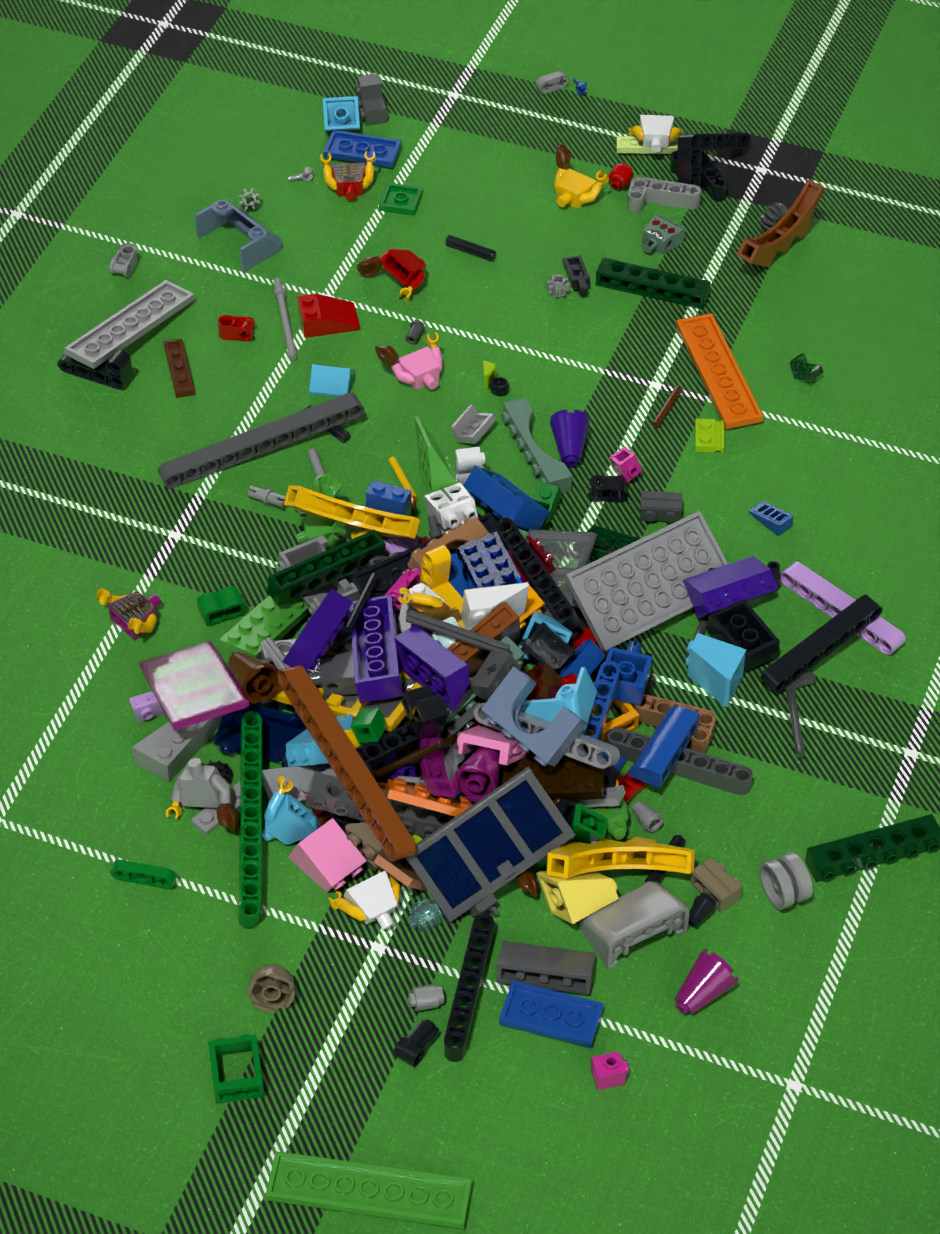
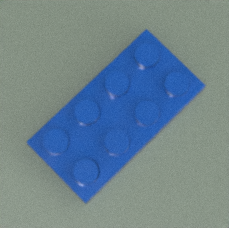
M333 130L324 149V157L328 158L329 153L332 159L367 164L364 156L365 152L367 151L368 158H372L374 151L376 160L372 165L393 168L401 148V140Z
M512 980L499 1018V1024L591 1048L603 1012L604 1003Z

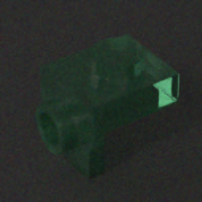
M803 353L790 361L794 379L811 382L823 373L822 365L808 363Z

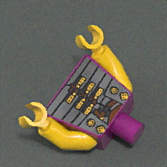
M99 589L95 596L96 599H100L99 603L101 605L108 604L110 619L134 641L142 634L153 631L158 620L156 607L162 604L158 595L153 594L149 598H145L140 592H134L129 595L115 596L110 595V592L105 589Z

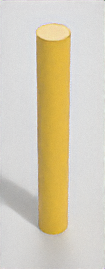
M394 456L390 457L388 461L402 487L411 490L416 502L418 497L397 459Z

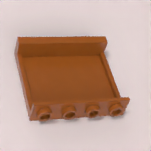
M506 602L502 603L469 630L498 641L507 636L518 647L520 645L519 616ZM459 640L447 648V650L453 651L460 660L466 661L470 668L469 676L479 671L490 651Z

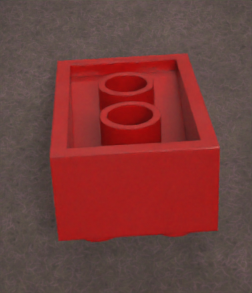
M317 293L297 296L298 314L304 338L360 330L354 302Z

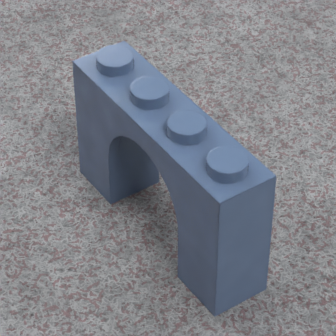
M513 666L481 710L487 714L485 719L495 726L498 723L503 727L501 732L510 739L515 737L519 740L518 746L526 752L531 750L535 753L534 759L543 766L549 764L555 767L587 723L572 710L563 706L546 729L538 733H527L520 724L519 711L522 703L537 685V682L522 670Z

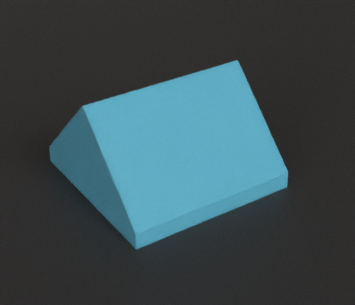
M358 96L322 98L325 131L360 129Z
M312 364L309 394L339 397L349 393L355 369Z

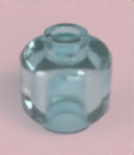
M425 898L410 907L409 912L411 916L407 917L413 929L418 928L421 932L425 933L441 923L440 917L443 914L435 900L431 901Z

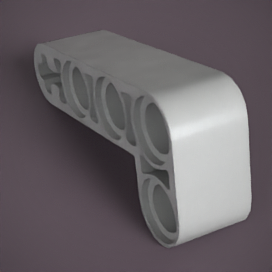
M636 177L631 181L628 191L627 209L630 212L638 213L643 210L645 203L697 209L700 206L701 189L691 184Z

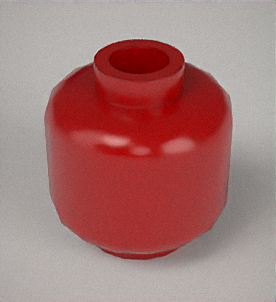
M621 163L613 166L608 174L610 187L614 190H625L628 188L634 178L633 170L628 164Z

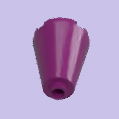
M480 746L456 771L453 777L456 791L459 794L463 792L467 795L466 799L478 802L497 789L501 766L499 764L500 750Z
M708 949L701 951L674 998L676 1001L675 1007L684 1015L686 1013L694 1014L739 982L737 976L733 978L731 975L734 971L731 966L716 953L707 954Z

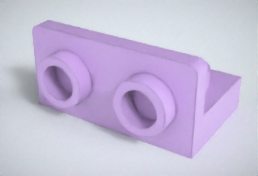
M170 686L162 688L164 694L172 692ZM152 691L129 698V704L137 722L164 714Z

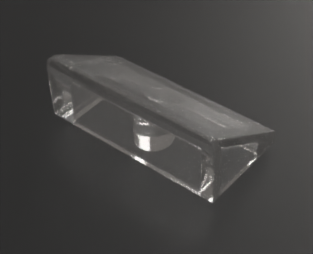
M457 743L444 747L445 755L443 761L448 780H453L458 770Z

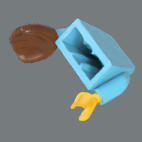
M281 775L277 779L279 789L274 792L265 811V828L261 833L266 841L277 838L283 844L289 845L296 841H302L316 831L320 825H324L334 816L339 815L323 811L316 816L313 811H310L290 794L284 795L285 792L292 789L293 783L289 779L287 784L283 785L285 777Z

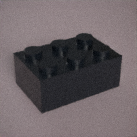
M745 599L709 615L707 632L712 638L746 649L743 673L778 658L780 640Z

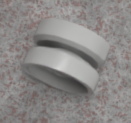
M787 852L780 855L777 860L770 859L760 864L759 877L763 890L776 909L783 910L792 906L794 901L800 903L812 897L813 888L809 872L795 852Z

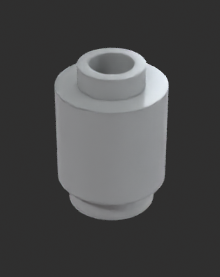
M432 984L412 988L411 993L408 994L410 1008L414 1007L416 1012L438 1008L439 1005L444 1004L442 987Z

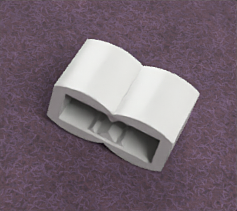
M479 447L455 450V477L463 486L475 465L484 468L482 464H485L484 452H480Z

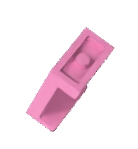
M478 725L461 732L457 739L459 755L467 754L482 746L500 750L499 764L509 765L526 756V751L518 746L519 740L515 737L510 739L500 730Z

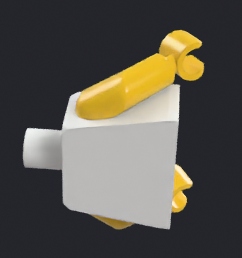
M640 115V126L629 128V136H636L639 141H642L643 147L650 148L652 152L658 153L661 151V148H668L669 143L682 135L684 130H680L677 127L673 128L674 116Z
M379 870L377 875L347 889L344 898H342L339 891L335 892L337 899L328 898L331 908L340 909L356 920L363 921L366 925L377 920L384 931L395 924L389 913L396 909L399 902L400 884L388 872H380Z

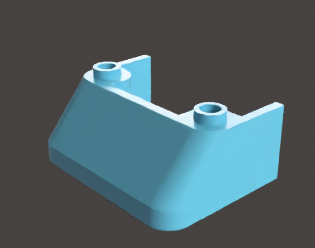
M581 667L576 684L563 685L558 690L556 698L526 700L522 703L520 711L552 722L564 706L572 710L588 724L597 690L586 668ZM525 722L524 727L528 731L529 727L528 724ZM587 725L581 731V734L585 733Z

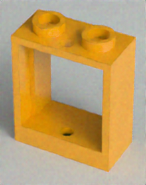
M613 699L612 702L623 715L605 723L600 741L607 742V732L611 728L618 727L629 731L638 729L639 714L629 702ZM589 730L592 733V735L596 733L593 730Z

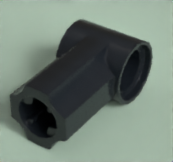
M422 1019L408 1037L404 1036L398 1041L393 1054L409 1065L416 1067L422 1061L427 1047L438 1036L439 1029L432 1021Z

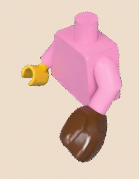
M434 332L435 340H431L429 334L426 337V343L431 345L432 349L425 347L399 358L397 352L391 346H375L379 360L386 363L387 366H391L398 381L411 385L414 389L427 386L430 390H433L438 386L443 359L440 348L436 344L439 338L436 332Z

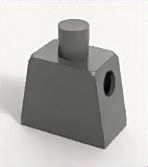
M353 651L321 659L319 661L320 672L308 674L315 686L322 685L326 696H331L332 693L338 695L357 694L354 678Z

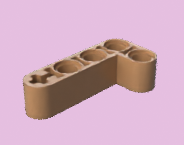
M644 694L641 705L633 704V708L639 714V722L656 727L668 709L674 706L685 707L700 713L698 728L690 739L689 749L704 754L708 751L714 735L716 716L712 711Z

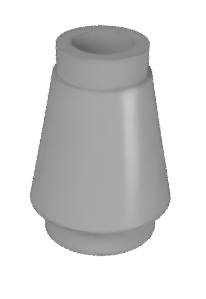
M638 801L633 805L632 811L644 830L655 832L661 827L663 820L660 813L642 801Z

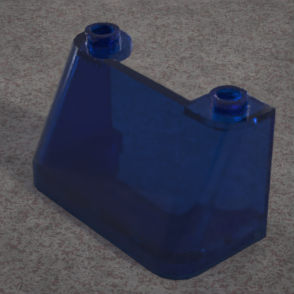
M228 695L226 705L237 701L234 695ZM249 702V706L222 715L214 745L220 748V753L232 755V752L240 754L242 717L246 712L254 711L262 718V760L281 764L282 768L292 767L288 766L286 759V744L307 729L298 713L293 712L292 714Z

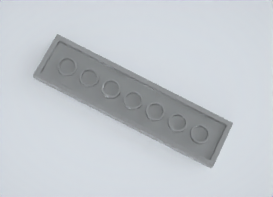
M165 280L66 346L64 354L94 369L111 358L117 350L124 349L194 301V293Z

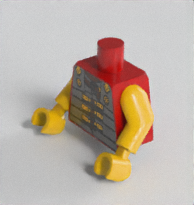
M367 151L365 152L364 156L367 165L365 163L331 164L330 167L331 155L328 153V160H324L321 154L320 163L324 165L325 183L332 190L336 191L337 196H345L347 200H353L356 196L363 195L364 189L373 181L374 166L372 163L376 160L374 151L372 158H368Z

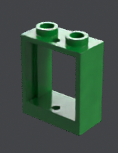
M245 1034L235 1038H218L214 1041H208L216 1104L264 1097L256 1034ZM252 1051L256 1077L219 1082L216 1056Z

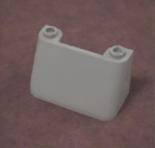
M322 535L280 552L279 562L277 563L279 571L326 551L325 545H328V541ZM345 577L301 597L307 604L309 612L313 615L331 588L350 601H357L361 594L353 582L349 584Z
M650 881L581 919L579 929L607 969L618 965L616 958L621 953L624 955L628 954L629 947L664 930L668 935L673 930L677 937L686 933L688 930L689 909L681 900L658 882Z

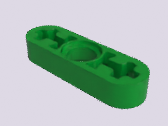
M115 860L110 871L111 876L117 880L163 889L173 888L177 878V874L169 868L126 860Z

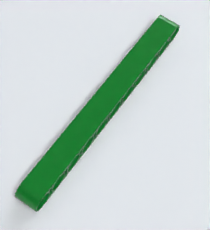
M254 711L246 712L243 715L240 730L238 920L240 925L247 929L258 925L261 912L262 718Z

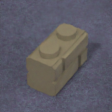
M709 858L702 865L700 864L694 868V872L691 873L690 883L700 893L711 896L716 901L714 907L722 913L730 905L740 900L742 885L736 877L732 878L727 873L722 863H717L712 858Z

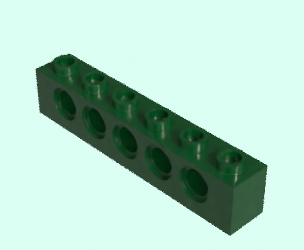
M604 257L596 271V286L704 310L710 294L711 281Z
M374 529L269 575L267 593L277 606H280L383 560L386 543Z
M933 814L809 847L807 848L805 862L815 882L829 881L837 876L850 875L855 871L872 869L884 863H893L902 858H912L920 853L936 851L940 848V827Z

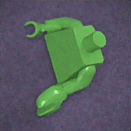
M322 474L313 480V491L333 498L338 495L342 488L339 479L331 474ZM311 515L306 516L302 520L305 531L295 535L299 545L323 535L328 541V545H325L326 550L347 542L345 537L346 530L343 529L345 524L339 521L321 520Z

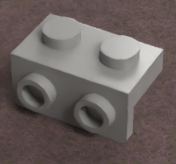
M470 404L451 426V430L458 443L476 444L485 432L490 429L496 418L494 413H478L475 405Z

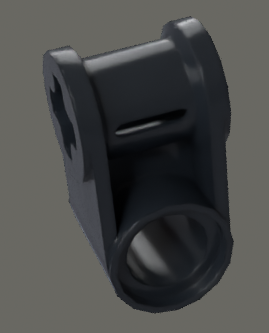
M594 475L590 478L591 489L588 492V497L592 501L618 503L627 499V482L623 476Z

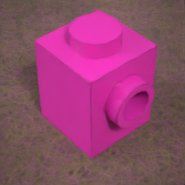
M625 446L609 457L616 474L623 476L627 483L643 472L636 455Z
M620 1051L591 1057V1073L597 1090L625 1084L629 1068L626 1059L622 1060Z

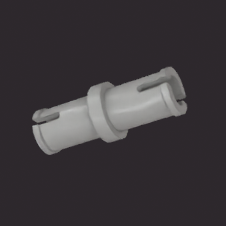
M254 485L249 487V489L253 490H248L247 495L249 498L260 500L266 505L273 504L283 509L287 507L283 505L286 496L274 493L271 489L265 490Z

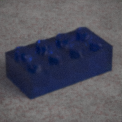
M497 532L486 534L484 537L458 546L463 565L475 588L523 583Z

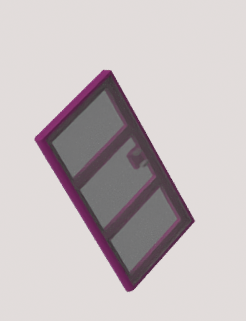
M211 641L139 663L141 672L174 731L249 706L248 699Z

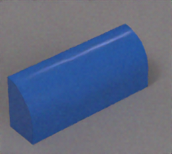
M674 706L668 709L630 768L628 775L660 789L696 732L700 713L681 706Z

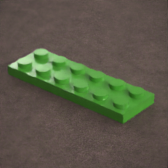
M269 595L219 639V647L233 653L241 651L259 659L261 657V642L268 637H271L274 641H279L310 613L307 604L300 596L277 606Z

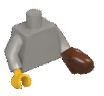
M199 758L191 759L183 773L178 775L174 783L171 796L173 804L166 810V816L169 818L173 809L176 812L175 819L182 815V808L179 806L180 802H182V806L217 808L218 823L222 827H227L231 831L237 832L239 830V815L231 804L230 784L220 775L215 766H204Z

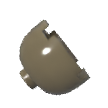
M263 965L255 970L250 977L247 992L248 998L250 997L252 1004L256 1008L265 1012H277L276 1008L284 1006V1009H286L294 1001L295 982L293 976L286 968L280 965Z

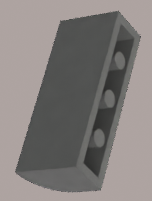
M502 941L497 963L496 982L511 984L513 980L549 990L590 995L595 953Z

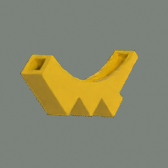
M289 485L283 504L321 520L339 521L353 529L369 532L375 529L379 536L386 538L415 539L420 519L413 516L399 515L356 505L302 486Z
M634 837L626 842L605 839L594 844L570 841L548 852L547 875L569 879L588 872L613 869H651L691 874L694 872L695 850L656 843L657 840Z

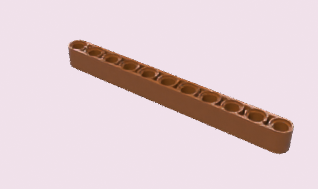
M297 665L279 670L277 676L281 688L387 857L391 861H396L414 855L416 846L413 838L304 667Z

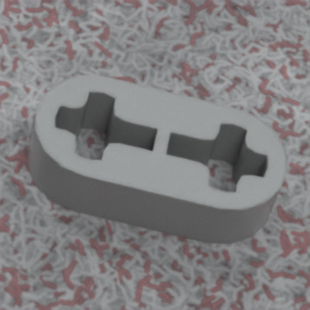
M557 71L541 76L537 79L535 85L541 93L545 94L564 88L569 80L564 72Z

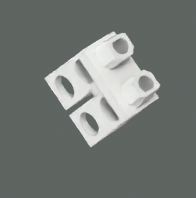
M460 482L443 488L444 492L438 490L424 496L430 516H436L438 523L441 524L443 529H455L465 519L478 518L475 501ZM454 490H459L458 493H451ZM440 497L439 500H432L433 498Z

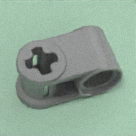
M125 243L121 245L117 254L110 262L109 272L111 274H121L126 278L131 276L138 264L137 250L134 244Z

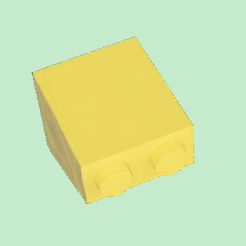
M547 871L537 873L551 914L572 924L619 899L615 881L598 872H588L569 879L549 876Z

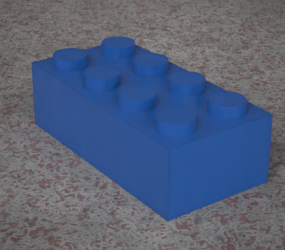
M475 465L464 484V487L470 491V496L478 500L480 499L481 504L486 508H492L494 515L500 518H510L521 530L529 532V529L540 530L549 514L547 509L504 476Z

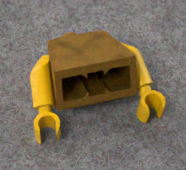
M405 587L399 589L400 594L407 595V597H398L400 603L406 604L409 601H413V603L409 604L410 610L441 621L449 617H454L456 620L460 619L458 608L450 609L440 598L421 593H414L413 595ZM419 627L420 629L427 631L428 634L432 637L433 631Z

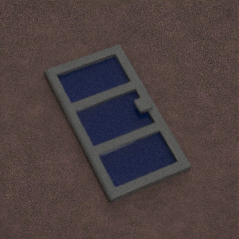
M527 767L415 845V854L405 858L451 922L547 856L548 852L560 847L576 835L537 780L532 769Z

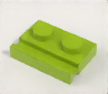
M695 419V452L715 453V451H721V453H724V421Z

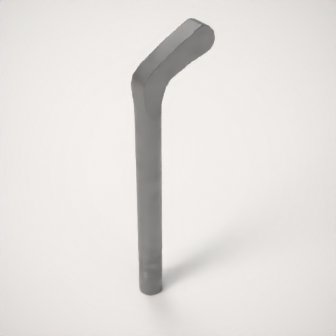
M812 672L805 673L786 688L795 752L798 758L804 757L805 752L795 690L801 686L816 682V676Z

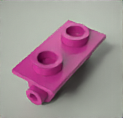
M418 568L407 569L384 595L392 596L393 605L398 610H401L402 605L398 597L404 596V594L399 593V589L404 587L410 589L420 584L421 571Z

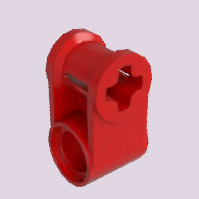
M231 315L219 317L218 334L221 339L248 342L253 338L252 329L255 327L253 318Z

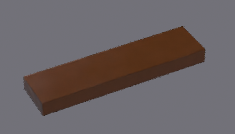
M183 340L163 341L175 397L181 398L195 395Z

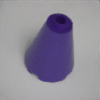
M567 409L561 410L551 416L550 426L561 462H564L568 467H573L580 463L589 427V417L580 410L574 409V413H567Z

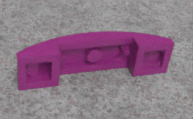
M427 737L420 739L419 748L432 745L442 740V738ZM441 747L420 759L423 780L430 794L455 798L453 780H448L443 761L445 748Z

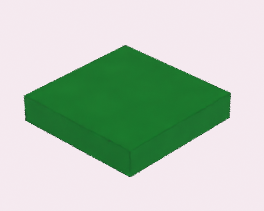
M388 182L379 203V211L414 216L423 194V187Z

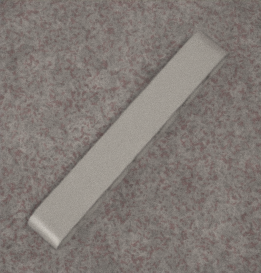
M485 703L478 704L474 709L475 719L479 723L501 731L503 729L502 726L498 723L495 726L485 719L487 714L481 710ZM519 711L520 724L527 733L541 732L551 723ZM525 722L528 724V731L524 727ZM581 733L564 754L602 769L615 765L620 759V752L615 746ZM584 744L588 747V754L584 751ZM604 752L608 754L609 761L604 759Z

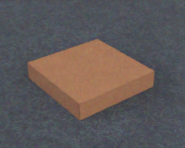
M379 854L374 860L375 864L407 887L424 891L428 890L417 873L400 860L391 861L387 856Z

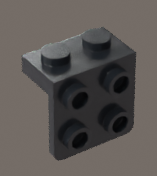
M542 622L528 639H522L519 642L522 646L521 650L528 657L533 656L538 660L537 665L545 672L548 670L550 672L559 671L576 652L545 622Z

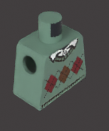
M655 214L643 230L642 249L646 253L654 250L660 254H665L684 242L685 228L659 214Z

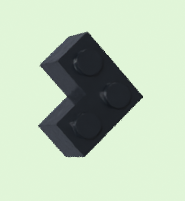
M429 685L404 692L401 703L416 739L420 740L442 733L450 710L447 702H443L441 695H436L435 692H432Z

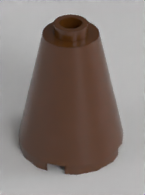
M241 651L234 653L229 658L228 667L249 702L252 704L261 702L263 704L274 698L279 692L281 686H279L277 676L279 669L276 666Z

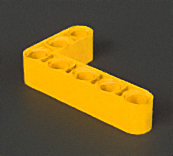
M441 545L423 553L420 583L423 582L444 599L450 609L458 608L460 619L456 621L464 628L461 620L463 598L449 582L451 555L447 547Z

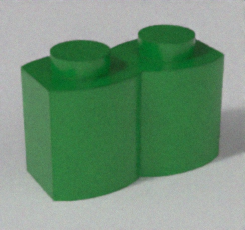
M236 586L225 587L218 592L204 593L197 597L198 610L206 625H215L226 619H236L246 614L245 603Z

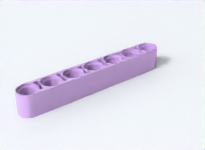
M794 562L781 573V582L787 588L831 618L856 601L800 562ZM880 616L857 634L886 655H891L906 641L905 635L901 630Z

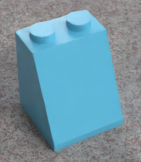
M698 633L694 641L690 640L687 647V652L689 653L685 664L688 666L687 676L719 703L728 707L743 678L746 649Z
M352 714L335 716L343 730L352 729ZM308 729L286 744L288 766L328 763Z

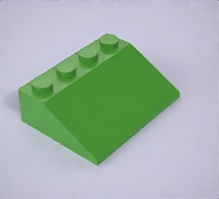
M415 416L420 474L429 494L438 490L444 492L443 488L459 482L456 480L455 473L452 472L448 457H444L442 450L419 416ZM454 490L451 493L459 492V490ZM440 497L433 498L432 500H439Z

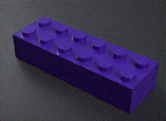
M391 595L368 598L351 632L354 678L359 703L403 696L401 666L394 639L398 635L396 614ZM352 601L353 604L350 607L351 612L353 611L357 601Z

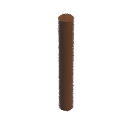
M676 385L652 423L654 428H659L681 393V386Z

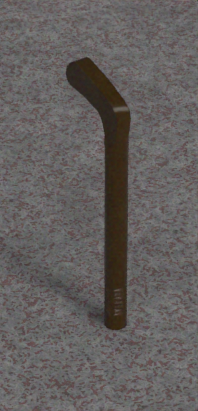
M457 734L432 745L425 746L374 770L375 780L421 759L441 747L457 742Z

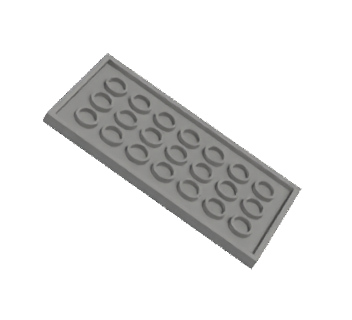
M698 511L565 575L564 579L599 647L608 650L610 647H614L692 608L693 605L683 580L728 565L701 511Z

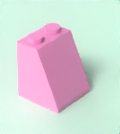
M333 818L299 842L288 856L326 893L333 888L335 891L346 884L345 879L350 875L352 878L356 877L363 871L362 866L367 861L351 840L346 838L347 835Z

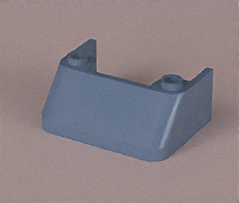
M219 200L195 214L197 237L199 239L228 222L251 240V242L239 248L242 272H246L282 250V239L247 212L228 201Z

